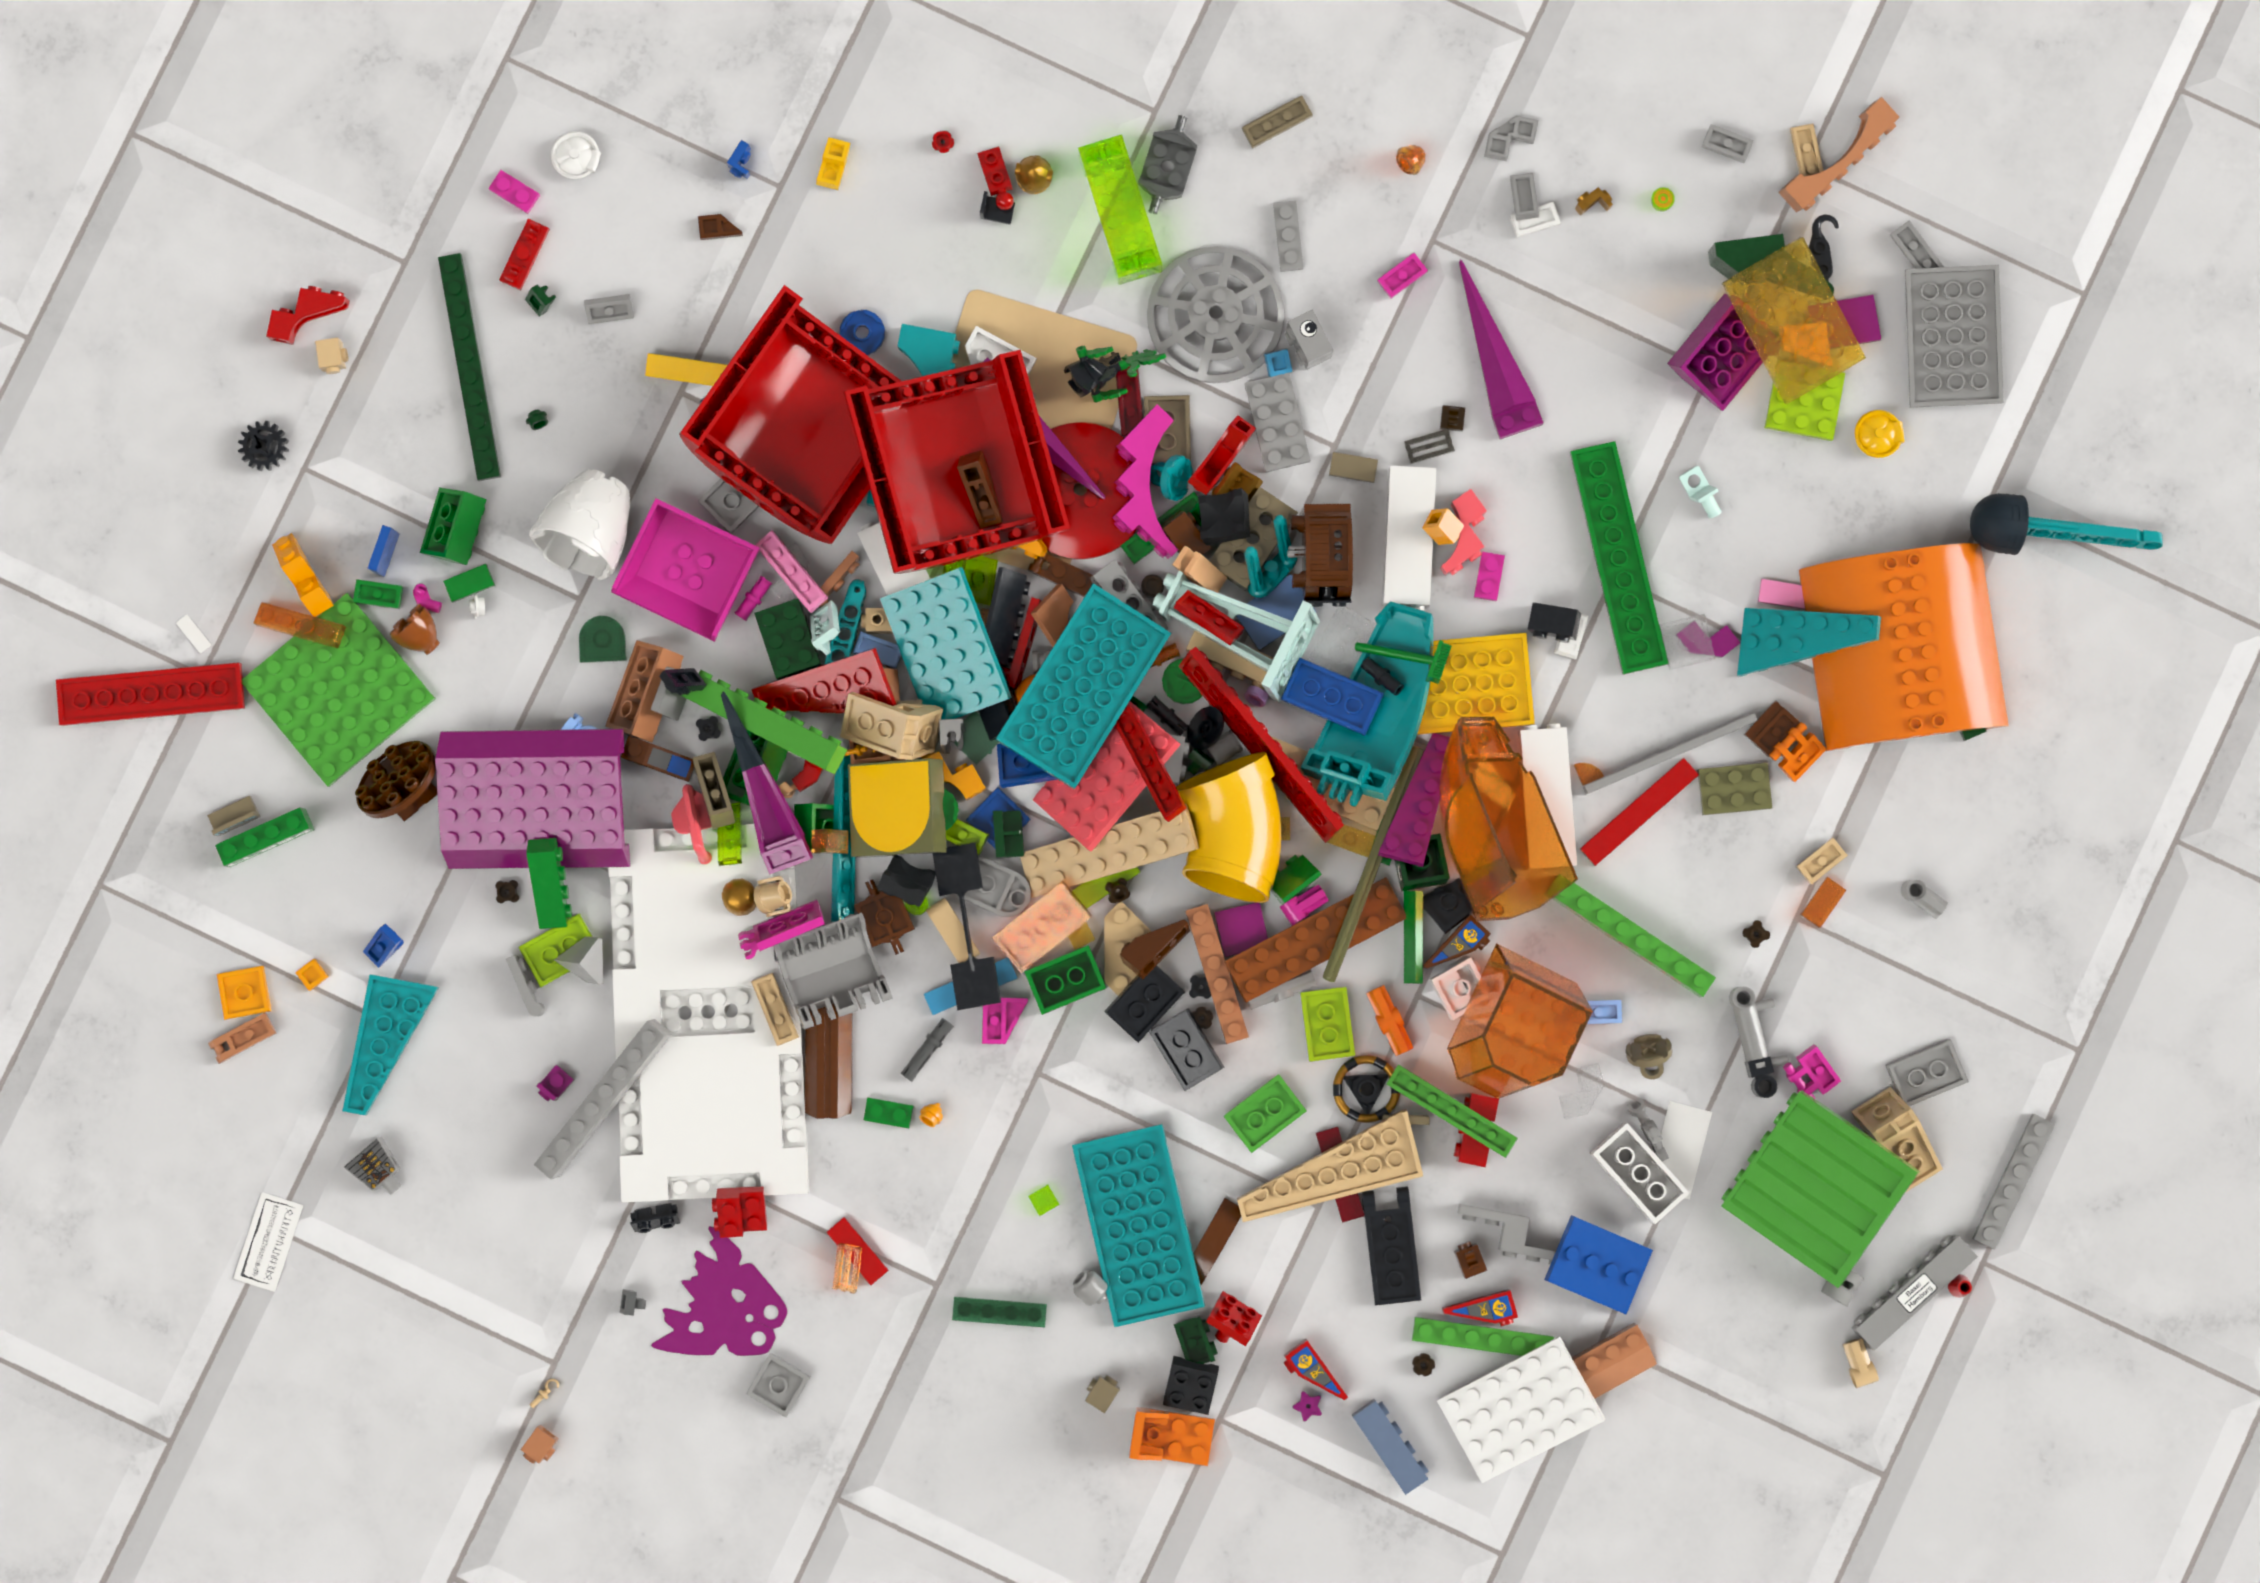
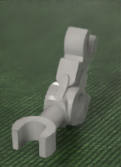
M1640 1098L1638 1099L1640 1108L1633 1109L1628 1104V1111L1630 1115L1639 1119L1640 1127L1646 1139L1652 1145L1654 1153L1661 1161H1664L1669 1157L1661 1142L1663 1138L1655 1122L1646 1115L1645 1102Z

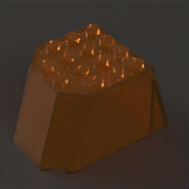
M1496 943L1447 1047L1448 1054L1451 1056L1456 1071V1078L1490 1096L1500 1099L1562 1076L1593 1012L1578 984Z

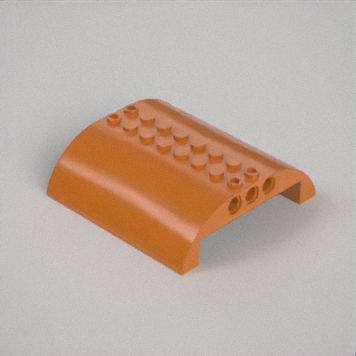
M1948 544L1878 553L1826 562L1799 569L1805 611L1876 615L1881 617L1879 640L1855 647L1843 648L1836 652L1825 653L1812 658L1826 751L1952 732L2009 726L1982 549L1979 544Z

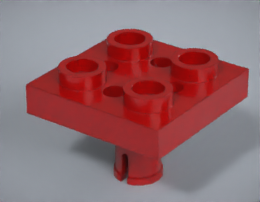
M1222 1291L1206 1322L1218 1329L1215 1333L1218 1341L1227 1343L1231 1337L1246 1347L1262 1315L1256 1312L1255 1309L1238 1301L1234 1296Z

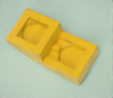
M828 137L816 185L839 190L851 143Z

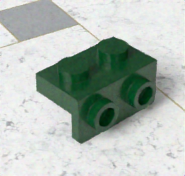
M1200 1315L1173 1324L1186 1360L1199 1364L1215 1361L1214 1355H1217L1218 1352L1214 1341L1209 1342L1206 1333L1210 1332L1206 1319L1201 1320Z

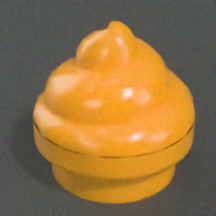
M940 1103L929 1104L920 1110L921 1115L919 1118L927 1126L935 1127L936 1124H940L943 1115Z

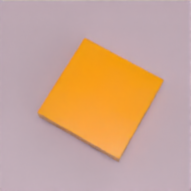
M264 966L217 974L224 1020L271 1012Z

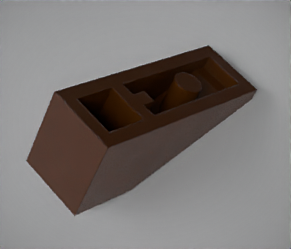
M982 450L960 456L957 469L980 528L1002 523L1003 519L992 477Z
M1183 919L1136 937L1132 942L1126 943L1120 953L1122 962L1143 980L1190 932L1188 922Z

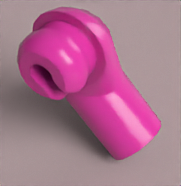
M417 584L413 590L416 603H420L422 607L425 606L429 611L439 613L442 603L430 598L427 587L424 584Z

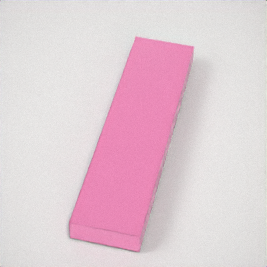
M773 530L755 544L809 612L815 611L828 599V596Z
M1761 579L1758 602L1805 609L1801 585Z

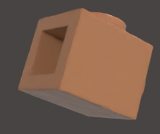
M539 1425L520 1450L524 1452L523 1457L533 1464L535 1462L541 1463L543 1460L548 1461L556 1451L553 1446L559 1438Z

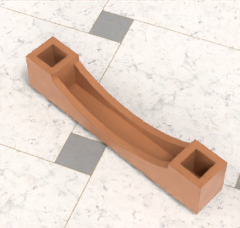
M1882 97L1874 101L1858 116L1861 119L1858 133L1849 149L1835 164L1827 170L1814 175L1803 176L1800 173L1778 192L1796 213L1802 209L1807 211L1816 203L1814 198L1819 193L1823 196L1832 188L1830 183L1835 178L1840 180L1848 172L1846 168L1851 163L1856 165L1864 157L1862 153L1867 148L1871 150L1880 142L1878 137L1883 133L1887 135L1896 127L1894 122L1900 117Z
M1206 904L1186 910L1185 913L1225 1042L1229 1044L1248 1038V1032L1230 974L1224 963L1225 958L1209 906Z

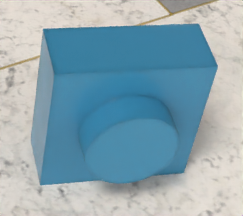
M1288 349L1264 354L1269 377L1292 372Z

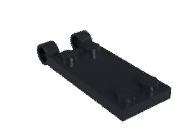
M1408 1186L1396 1187L1398 1208L1376 1211L1374 1191L1362 1192L1375 1306L1421 1301ZM1386 1216H1391L1390 1222L1385 1221Z

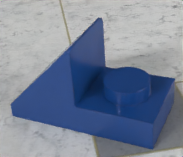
M385 923L378 929L363 950V953L379 968L404 944V941Z

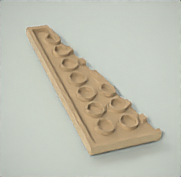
M1407 1110L1397 1112L1238 1197L1237 1202L1242 1221L1247 1222L1422 1177L1423 1172Z

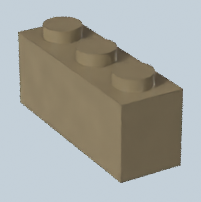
M715 752L693 757L695 773L712 829L735 823L733 810Z

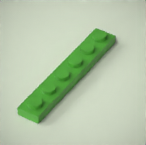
M1399 1064L1387 1082V1085L1505 1158H1507L1518 1140L1516 1136Z
M1419 1317L1414 1319L1412 1341L1522 1356L1554 1339L1553 1336Z

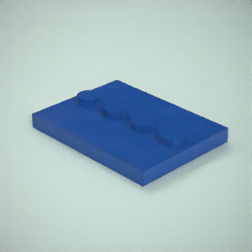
M1571 1215L1544 1280L1623 1314H1627L1653 1250Z

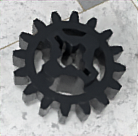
M256 421L255 428L248 425L249 432H241L245 438L244 440H238V443L243 446L238 452L245 454L242 460L244 462L250 461L249 467L254 468L257 465V470L262 471L265 466L268 471H271L272 464L279 467L278 460H286L283 452H289V449L284 444H287L289 440L282 438L285 432L283 430L278 431L279 426L275 423L270 427V422L265 421L263 426L259 421ZM267 431L271 432L272 434L264 436L261 435L259 432ZM253 439L252 446L249 448L250 441ZM259 439L266 443L265 446L268 453L261 449L262 445ZM278 444V449L275 453V447ZM263 456L266 457L268 460L260 461L256 460L255 458Z

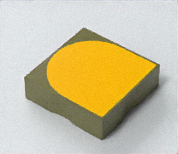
M928 758L848 764L851 857L867 858L894 856L897 854L946 853V827L943 813V760Z

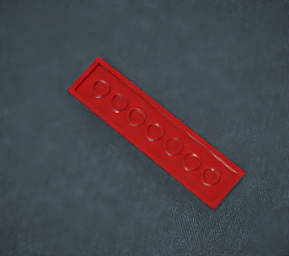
M242 663L56 679L59 725L68 726L245 709Z

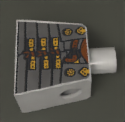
M377 1137L344 1166L348 1172L372 1191L383 1186L391 1195L401 1187L400 1183L393 1177L401 1168L382 1137Z

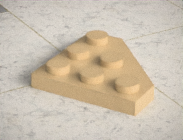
M1119 902L1104 917L1105 983L1117 995L1137 976L1122 962L1120 957L1122 948L1136 937L1152 932L1123 902Z

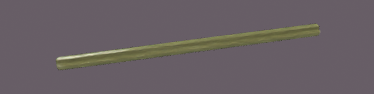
M1412 746L1402 768L1323 973V978L1327 981L1335 982L1383 859L1382 856H1378L1380 847L1423 755V750L1419 747Z

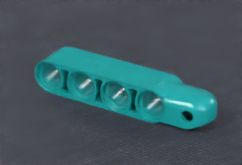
M854 579L850 583L838 616L840 631L848 629L851 631V636L848 640L843 641L839 639L838 634L831 640V653L826 656L824 664L833 662V654L837 651L844 652V658L851 656L866 598V586L863 580ZM850 607H855L858 611L856 617L852 619L847 618L845 615L846 610Z

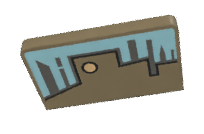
M247 796L207 815L214 829L211 832L214 836L218 837L261 817L251 796Z

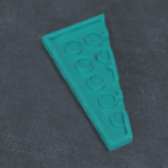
M1745 608L1737 676L1743 677L1757 671L1761 672L1772 667L1784 666L1814 658L1817 655L1836 652L1843 648L1879 640L1881 617L1876 615Z
M369 975L342 1109L343 1112L365 1116L368 1114L439 987Z

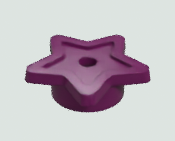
M1302 1391L1300 1401L1294 1404L1292 1408L1301 1412L1304 1422L1311 1415L1321 1416L1322 1412L1318 1407L1321 1396L1310 1397L1306 1392Z

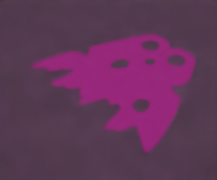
M709 1226L708 1230L713 1236V1240L709 1243L716 1252L718 1262L706 1257L697 1250L695 1251L694 1255L697 1260L695 1268L698 1276L692 1277L690 1281H681L694 1298V1301L688 1304L691 1311L683 1313L668 1308L662 1309L665 1314L664 1321L674 1331L655 1341L651 1346L655 1349L672 1353L714 1355L723 1344H726L728 1351L737 1356L766 1354L772 1348L776 1338L773 1329L781 1327L787 1316V1307L753 1264L739 1265L742 1258L740 1249L729 1238H720L719 1231L715 1232L714 1227ZM732 1289L741 1290L746 1294L743 1302L738 1303L732 1297ZM768 1305H774L778 1309V1316L773 1320H769L764 1316V1309ZM751 1314L754 1318L753 1321L747 1322L745 1319L746 1315ZM691 1322H701L704 1328L703 1332H690L689 1326ZM757 1331L763 1332L766 1336V1342L762 1346H755L751 1341L753 1333Z

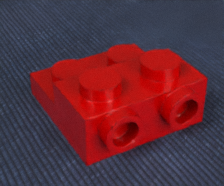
M764 1186L717 1189L716 1198H712V1211L717 1212L718 1217L714 1218L715 1232L719 1231L720 1238L743 1237L745 1231L767 1230Z

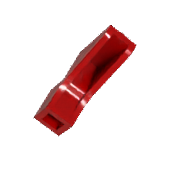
M308 286V289L300 288L295 314H293V310L280 308L279 311L272 310L266 337L271 341L293 345L297 332L305 323L344 311L348 308L350 301L344 297V293L331 290L330 293L321 292V288L315 286Z

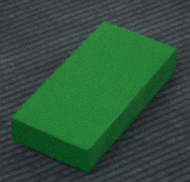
M487 564L443 581L452 603L496 586Z

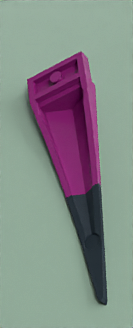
M722 692L721 698L743 774L760 854L769 875L811 860L813 855L804 837L805 833L725 692Z

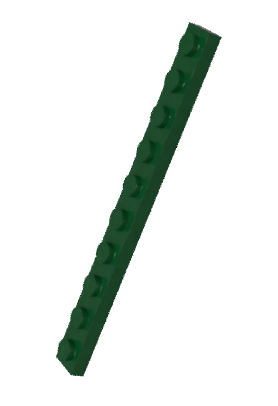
M462 254L438 257L477 480L484 481L500 478V467Z

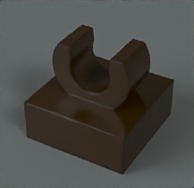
M1443 405L1440 429L1463 431L1465 407Z

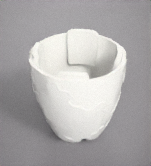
M588 469L571 480L553 497L534 523L529 536L535 545L543 551L544 558L563 570L572 569L582 574L594 576L598 580H603L614 573L622 554L627 536L630 493L626 485L614 477L606 479L603 472Z

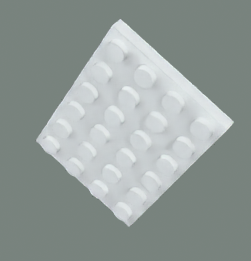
M1560 1336L1437 1400L1482 1483L1605 1421L1604 1415Z

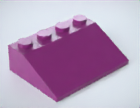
M1724 293L1667 364L1691 387L1718 409L1724 411L1778 345L1780 340L1739 297Z

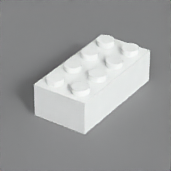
M1628 1123L1620 1125L1590 1152V1155L1653 1224L1660 1221L1690 1194Z

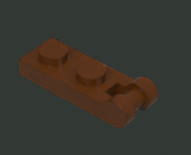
M1048 553L1044 557L1038 556L1033 564L1030 563L1027 569L1029 572L1056 585L1062 584L1065 589L1082 597H1085L1092 585V581L1089 579L1093 576L1092 574ZM1044 561L1050 564L1047 571L1041 568Z

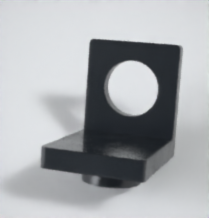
M984 191L980 218L1011 225L1015 202L1010 209L1001 210L996 205V198L989 197L988 192Z

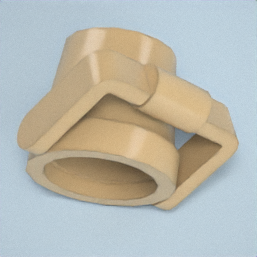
M777 876L757 881L758 886L754 889V901L759 911L766 914V917L790 911L792 891L782 877ZM783 906L784 910L775 911L776 909Z

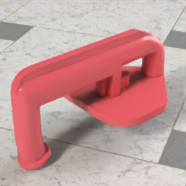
M686 784L682 788L683 797L671 813L673 827L680 834L690 833L692 846L701 864H708L711 862L712 855L704 847L701 830L712 827L702 794L695 791L690 784Z

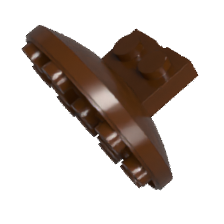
M409 741L397 746L390 745L379 758L370 761L366 767L367 771L355 791L357 805L361 811L371 818H385L397 814L405 822L421 806L437 795V787L431 782L436 772V754L433 749L424 742Z

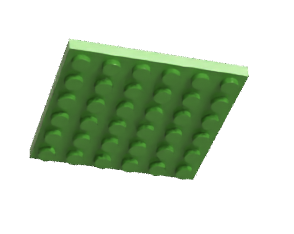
M348 593L242 679V684L327 787L334 784L436 699L359 605L353 602V598Z

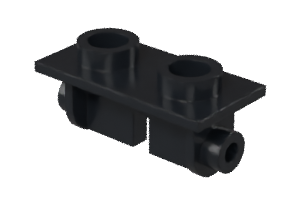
M668 1203L655 1206L656 1214L652 1215L651 1207L634 1210L633 1213H630L632 1221L630 1224L634 1232L647 1233L655 1228L668 1229L672 1228L675 1224H680L676 1214L678 1213L677 1205Z

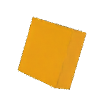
M312 959L295 972L308 991L313 990L329 977L316 959Z

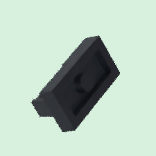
M695 668L663 670L659 675L666 689L671 693H678L679 695H688L691 691H701L707 685Z

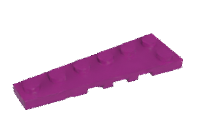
M1432 733L1380 847L1378 856L1423 867L1455 738Z

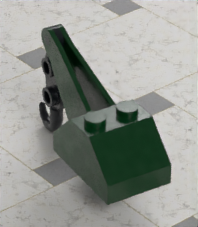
M1827 214L1820 215L1814 220L1812 236L1808 247L1811 269L1783 250L1785 248L1783 234L1715 242L1708 251L1710 266L1735 285L1742 284V287L1755 286L1756 282H1759L1761 279L1822 300H1827L1834 293V287L1828 281L1832 276L1833 266L1830 246L1821 232V224L1824 221H1830L1838 229V221L1835 217Z

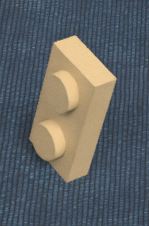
M1831 838L1797 865L1796 868L1811 885L1848 855L1836 840Z

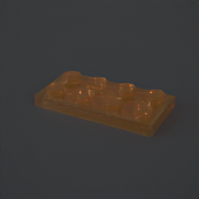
M1062 880L996 933L992 939L1019 972L1022 973L1088 921L1092 914Z

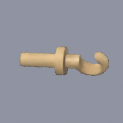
M556 1379L547 1380L545 1389L543 1391L540 1389L538 1391L540 1394L529 1404L532 1408L544 1398L546 1400L549 1398L547 1395L551 1392L548 1388L550 1382H556L557 1388H559V1382Z

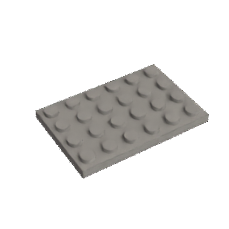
M1999 265L1905 269L1910 408L2003 404Z

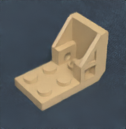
M851 692L848 693L840 737L898 759L913 760L935 752L940 727L939 720H941L943 708L936 705L908 703L891 706Z
M1891 1087L1851 1111L1865 1134L1920 1171L1907 1191L1943 1170L1919 1119Z

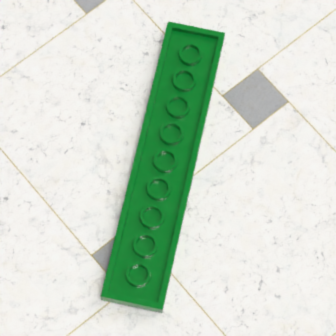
M1616 441L1570 451L1622 675L1668 665Z

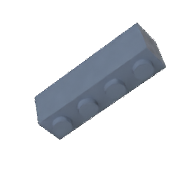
M1374 1399L1353 1413L1352 1417L1406 1495L1428 1480L1426 1473L1429 1471L1422 1460L1419 1462L1415 1460L1412 1454L1416 1451L1409 1441L1403 1442L1399 1436L1403 1432L1395 1421L1390 1423L1386 1417L1389 1411L1383 1402L1377 1403Z

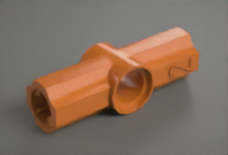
M1382 985L1366 993L1376 1014L1375 1019L1383 1035H1386L1395 1056L1413 1049L1414 1047L1404 1028V1021L1397 1007H1394L1385 986Z

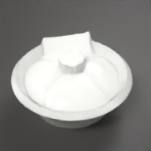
M573 131L563 134L556 140L552 147L551 160L554 168L562 176L570 179H579L586 177L590 173H595L601 152H599L596 142L589 135Z

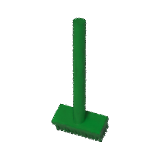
M1439 640L1434 656L1360 642L1355 644V651L1428 664L1430 668L1425 681L1439 684L1452 645Z

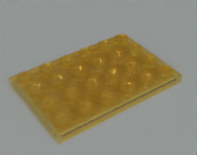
M1799 237L1722 283L1785 404H1789L1866 358L1804 237Z

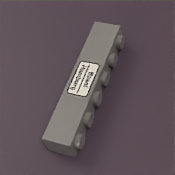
M1948 1235L1940 1242L1941 1247L1936 1252L1932 1250L1922 1259L1924 1261L1923 1264L1918 1268L1916 1266L1911 1268L1905 1274L1907 1278L1902 1283L1898 1281L1888 1290L1890 1293L1884 1299L1880 1297L1871 1305L1873 1308L1867 1314L1862 1313L1854 1320L1855 1325L1852 1329L1870 1349L1875 1351L1978 1257L1960 1236Z

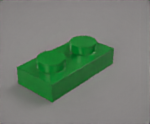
M356 579L353 602L400 609L403 586Z
M867 1097L863 1120L909 1129L913 1105Z

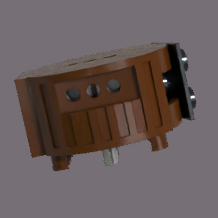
M1304 504L1302 515H1292L1291 530H1298L1302 533V546H1289L1287 551L1288 558L1302 557V571L1299 574H1293L1292 588H1303L1304 601L1312 604L1313 607H1322L1323 603H1332V606L1335 607L1346 606V603H1351L1350 597L1353 582L1351 504Z

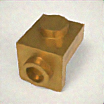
M1597 187L1590 194L1586 191L1577 199L1578 204L1575 210L1581 216L1599 202L1608 211L1613 205L1611 202L1612 198L1606 190L1602 191Z

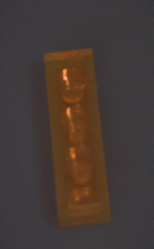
M261 602L253 622L259 627L337 649L346 629L344 625L264 602Z

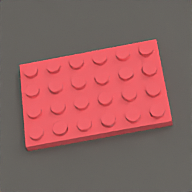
M1129 701L1127 705L1134 708L1161 761L1165 764L1181 744ZM1114 725L1075 789L1070 788L1059 780L1047 781L1032 800L1085 848L1092 852L1147 785Z

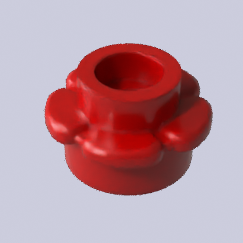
M948 131L936 132L933 135L932 147L934 150H939L940 153H947L950 148H953L954 139Z

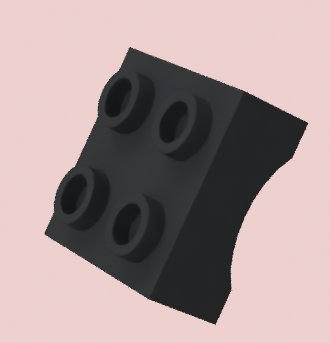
M1242 488L1234 489L1224 494L1198 497L1201 513L1200 539L1207 546L1250 537L1248 494Z
M894 855L889 866L883 872L877 889L882 890L889 896L898 897L909 905L920 907L932 887L936 873L931 869L916 868L907 863L903 857Z
M1173 1356L1163 1405L1209 1415L1219 1366L1199 1364L1182 1357Z

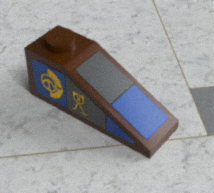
M628 735L621 758L680 780L690 781L694 770L693 759Z
M1469 915L1423 964V968H1431L1476 951L1477 948L1483 950L1490 942L1488 937L1491 933L1472 915Z

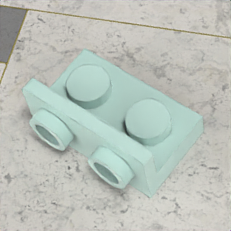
M829 601L810 615L811 642L815 649L821 650L825 655L831 653L830 641L840 633L837 605L832 601Z

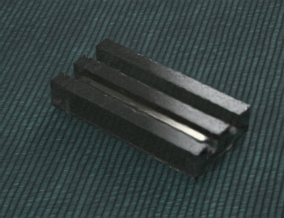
M1449 429L1404 441L1410 464L1454 452L1455 449L1450 438ZM1445 436L1444 440L1410 448L1411 445ZM1445 444L1448 446V448L1413 458L1414 453Z

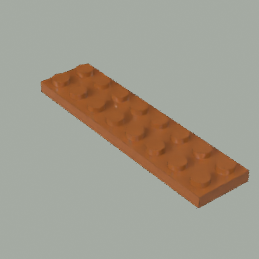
M1386 877L1372 885L1348 949L1406 919V913ZM1354 894L1224 961L1245 1003L1329 960Z

